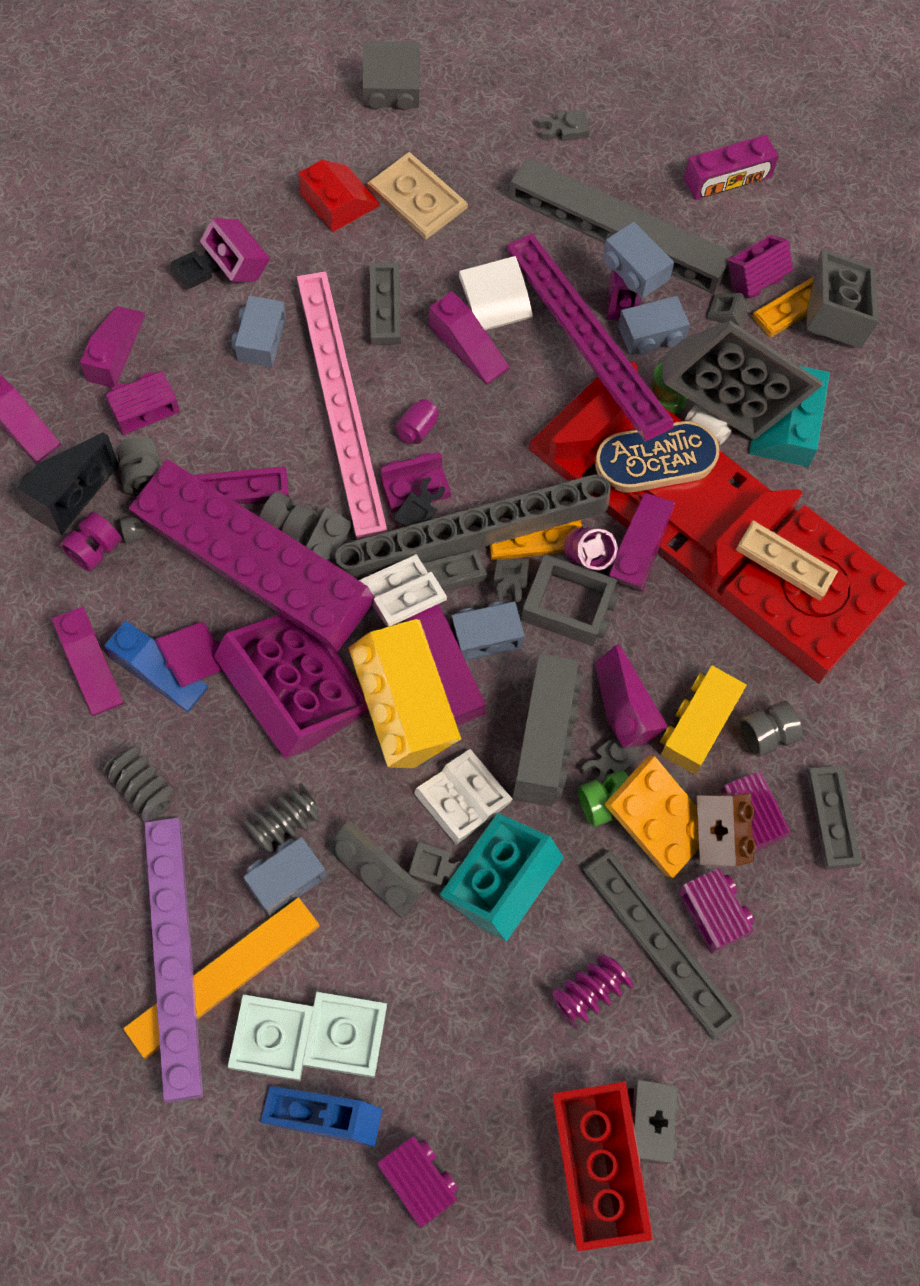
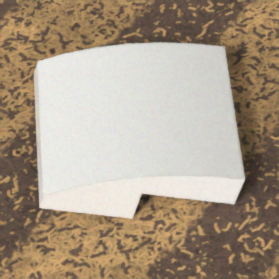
M516 256L459 272V278L468 300V307L472 310L484 330L533 317L527 289Z
M417 554L359 580L369 587L375 597L373 598L372 607L388 627L447 600L445 592L433 573L427 572Z
M471 749L446 764L442 772L418 786L414 792L416 797L456 845L499 813L513 800Z

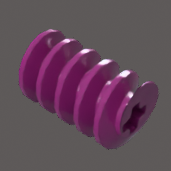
M604 954L597 957L598 966L594 963H589L586 966L587 974L582 971H578L575 974L576 983L572 980L564 982L565 992L558 988L552 992L556 1006L576 1030H578L575 1022L577 1017L585 1023L589 1022L586 1010L590 1009L597 1015L600 1013L597 1004L599 1000L607 1006L612 1004L608 995L609 992L614 993L619 998L623 995L619 986L621 983L629 989L634 987L626 971L615 959L609 958Z

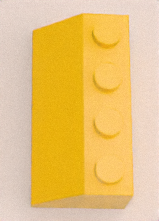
M414 619L372 631L348 647L387 767L415 768L461 740L420 620Z

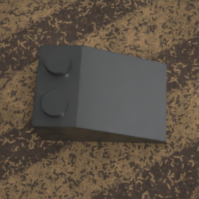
M822 249L819 253L807 307V330L818 336H826L838 340L845 345L862 348L879 323L876 267Z

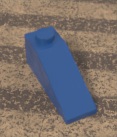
M126 620L104 645L111 660L186 712L192 709L209 688L202 680L181 688L172 670L165 666L166 660L155 641Z
M269 1086L260 1123L375 1147L383 1109L360 1100Z

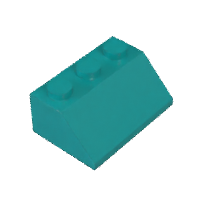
M800 366L821 380L823 386L757 439H752L749 455L805 467L810 466L818 449L830 372Z
M497 813L440 893V897L478 927L507 942L564 857L550 836Z

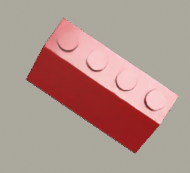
M626 1081L553 1093L577 1252L654 1240Z

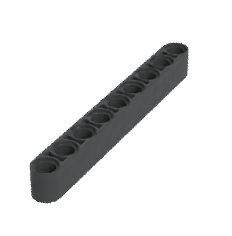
M591 475L349 542L340 546L336 551L337 567L359 580L416 554L420 561L425 563L604 513L609 507L610 483L601 475ZM592 493H599V494H601L602 496H600V497H593V496H591L590 494H592ZM562 501H568L572 504L564 506L559 503ZM540 510L541 513L531 514L529 511ZM502 518L511 519V521L506 523L499 522L498 520ZM473 526L480 527V529L477 531L468 530L470 527ZM441 535L450 536L446 540L437 539ZM409 544H419L416 548H407ZM380 552H388L384 557L376 556ZM351 560L358 561L356 564L352 566L345 565L348 561Z

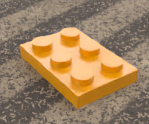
M647 756L604 805L662 873L669 878H674L699 849L697 806L655 756Z

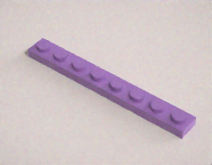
M179 817L145 823L163 1096L166 1103L203 1097L182 826Z

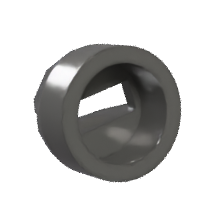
M137 517L121 518V526L126 543L140 540L146 532L145 529H137L144 525Z

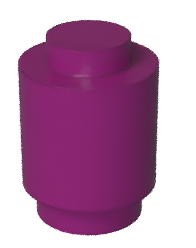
M426 399L414 402L396 424L399 438L407 444H420L438 421L439 411L437 407Z

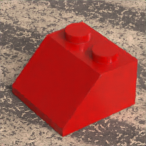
M322 159L298 173L301 196L332 233L380 206L376 198L347 165Z

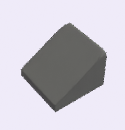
M715 294L707 319L719 323L730 320L739 327H742L748 308L743 294Z

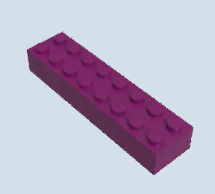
M169 459L163 463L128 508L146 527L336 652L339 651L373 604V598L375 597L367 585Z

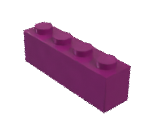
M437 604L396 623L395 625L414 619L420 620L456 725L459 726L485 715V701L440 605Z

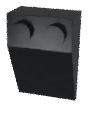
M100 433L37 464L31 472L26 473L22 477L17 489L32 518L60 535L67 530L119 466L109 436L105 433Z

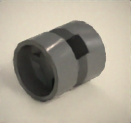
M147 437L127 439L121 442L116 449L119 466L122 469L123 488L130 495L139 496L161 467L157 444L153 439Z
M277 491L265 503L260 518L304 545L318 518V512L301 503L295 506L294 499Z
M781 701L769 706L765 710V714L762 711H756L740 719L742 736L751 753L756 757H761L775 751L777 744L781 747L788 746L802 739L803 732L800 720L794 708L787 701Z

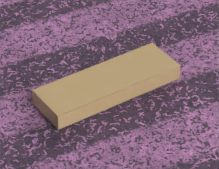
M755 521L750 524L736 548V551L818 600L824 597L838 572Z

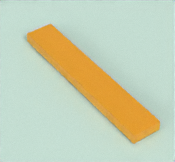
M299 897L194 975L197 1020L320 927ZM157 1003L123 1028L144 1059L160 1048Z

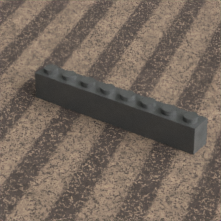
M526 158L510 183V200L604 244L606 239L632 222H635L674 261L671 275L713 295L729 270L728 258H732L734 253L723 246L700 238L697 234L687 232L668 221L661 220L642 209L622 202L616 197L609 196L566 174L546 167L540 162Z

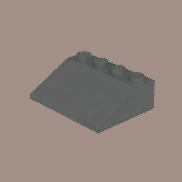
M730 320L682 339L662 357L663 382L665 385L754 440L823 386L821 380Z

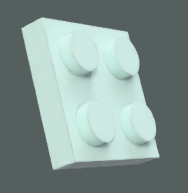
M316 992L303 1066L375 1078L387 1003Z
M243 995L228 1068L301 1081L303 1060L314 1006Z

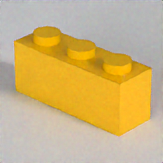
M711 666L706 675L700 673L691 688L692 691L696 692L691 702L684 699L675 715L680 718L676 728L669 725L660 741L661 744L665 745L661 756L696 775L747 684L714 666Z

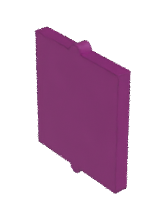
M204 621L160 637L155 641L166 660L165 666L172 670L181 688L223 671L214 658L220 643L214 640Z

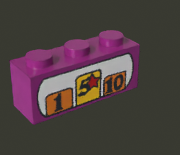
M766 134L689 157L684 180L694 199L698 200L772 178L779 155Z

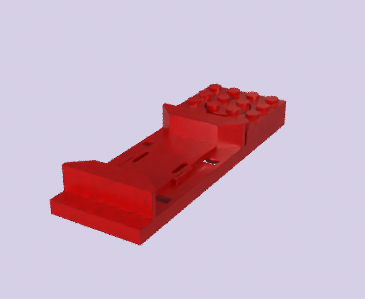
M632 361L631 365L638 373V364ZM597 377L530 441L529 450L569 482L583 478L582 475L594 463L596 464L598 449L605 439L617 433L636 430V428ZM665 408V410L673 419V423L683 422ZM720 450L714 468L706 477L700 480L637 492H621L615 490V487L610 485V503L606 512L627 529L645 493L675 502L657 554L818 684L821 683L888 608L906 585L902 579L804 504L797 511L795 508L803 494L802 491L799 489L771 491ZM732 478L741 484L738 489L729 483ZM592 493V494H590V495L593 496V497H600V496H602V495L599 494V493ZM753 521L838 571L821 600L816 599L736 551L738 544ZM681 532L689 540L676 552L667 544Z

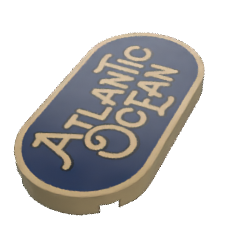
M689 421L673 423V429L647 441H644L637 430L621 432L608 437L600 445L596 456V470L598 475L605 477L610 485L615 487V490L621 492H637L696 481L706 477L714 468L719 457V444L714 434L708 428Z

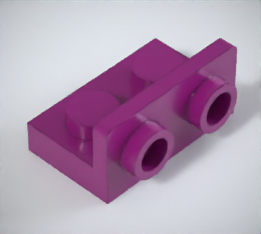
M440 452L434 454L424 453L414 459L403 462L393 461L380 469L381 483L391 513L398 512L411 492L419 497L421 494V484L427 477L431 478L430 483L427 485L429 493L436 494L441 486L445 488L443 496L432 502L451 498V491L442 467Z

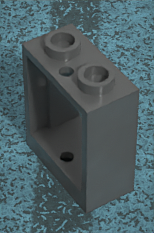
M544 554L523 607L521 621L594 647L597 637L603 639L610 621L604 619L607 609L614 611L620 594L614 591L617 579ZM552 575L604 593L592 625L540 607Z

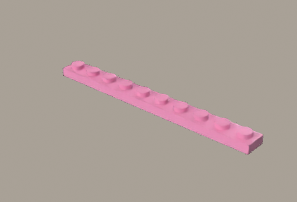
M325 271L297 276L356 540L387 532V527L327 273Z

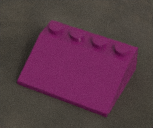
M277 615L226 633L214 655L222 670L284 759L313 748L369 712L360 684L336 651L282 615Z

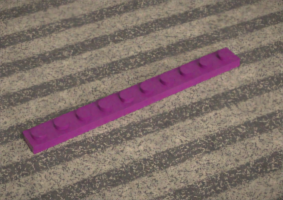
M529 234L507 244L510 257L516 256L523 275L644 441L673 429V419L534 234Z

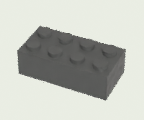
M539 653L513 800L552 807L555 797L561 798L568 768L561 766L567 765L568 756L570 755L573 740L571 735L576 720L577 700L583 679V673L577 672L579 660Z

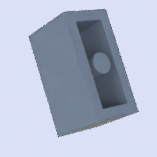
M632 222L606 239L603 254L606 265L609 269L615 270L624 280L626 286L630 290L635 291L641 298H644L670 280L674 261L635 222Z
M254 296L248 297L246 307H241L239 332H234L232 337V350L236 351L238 362L273 368L286 321L283 301Z
M678 296L621 310L618 324L630 355L636 353L648 354L655 350V348L666 345L675 347L682 339L687 337L690 326Z
M498 601L490 604L487 608L478 610L466 608L452 615V633L465 661L523 648L525 635L515 601L510 603Z
M302 837L296 841L290 839L277 848L276 855L267 861L265 859L258 860L248 868V874L243 876L247 886L269 918L327 878L324 867Z

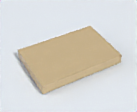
M410 152L367 183V187L425 240L466 210L468 203Z

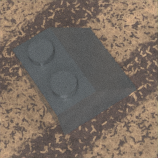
M363 41L364 107L376 109L383 107L419 108L420 42Z

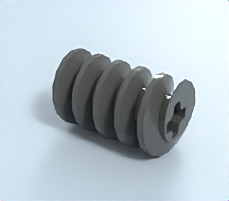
M134 747L113 756L104 765L102 771L108 774L111 783L117 784V790L125 794L126 801L133 804L134 810L137 813H142L143 821L150 822L167 811L172 803L170 796L175 790L173 786L161 789L166 782V778L160 776L153 779L158 769L156 766H152L145 770L144 768L148 765L149 758L144 756L137 760L141 749Z
M299 783L300 794L293 789L287 791L289 802L282 797L276 798L277 810L269 804L264 806L266 817L258 812L253 813L254 825L247 820H243L245 827L257 845L270 854L274 852L272 841L275 840L280 845L285 842L284 833L289 834L293 838L297 837L296 825L305 831L308 830L306 820L308 817L316 823L320 822L319 809L313 797L302 783Z

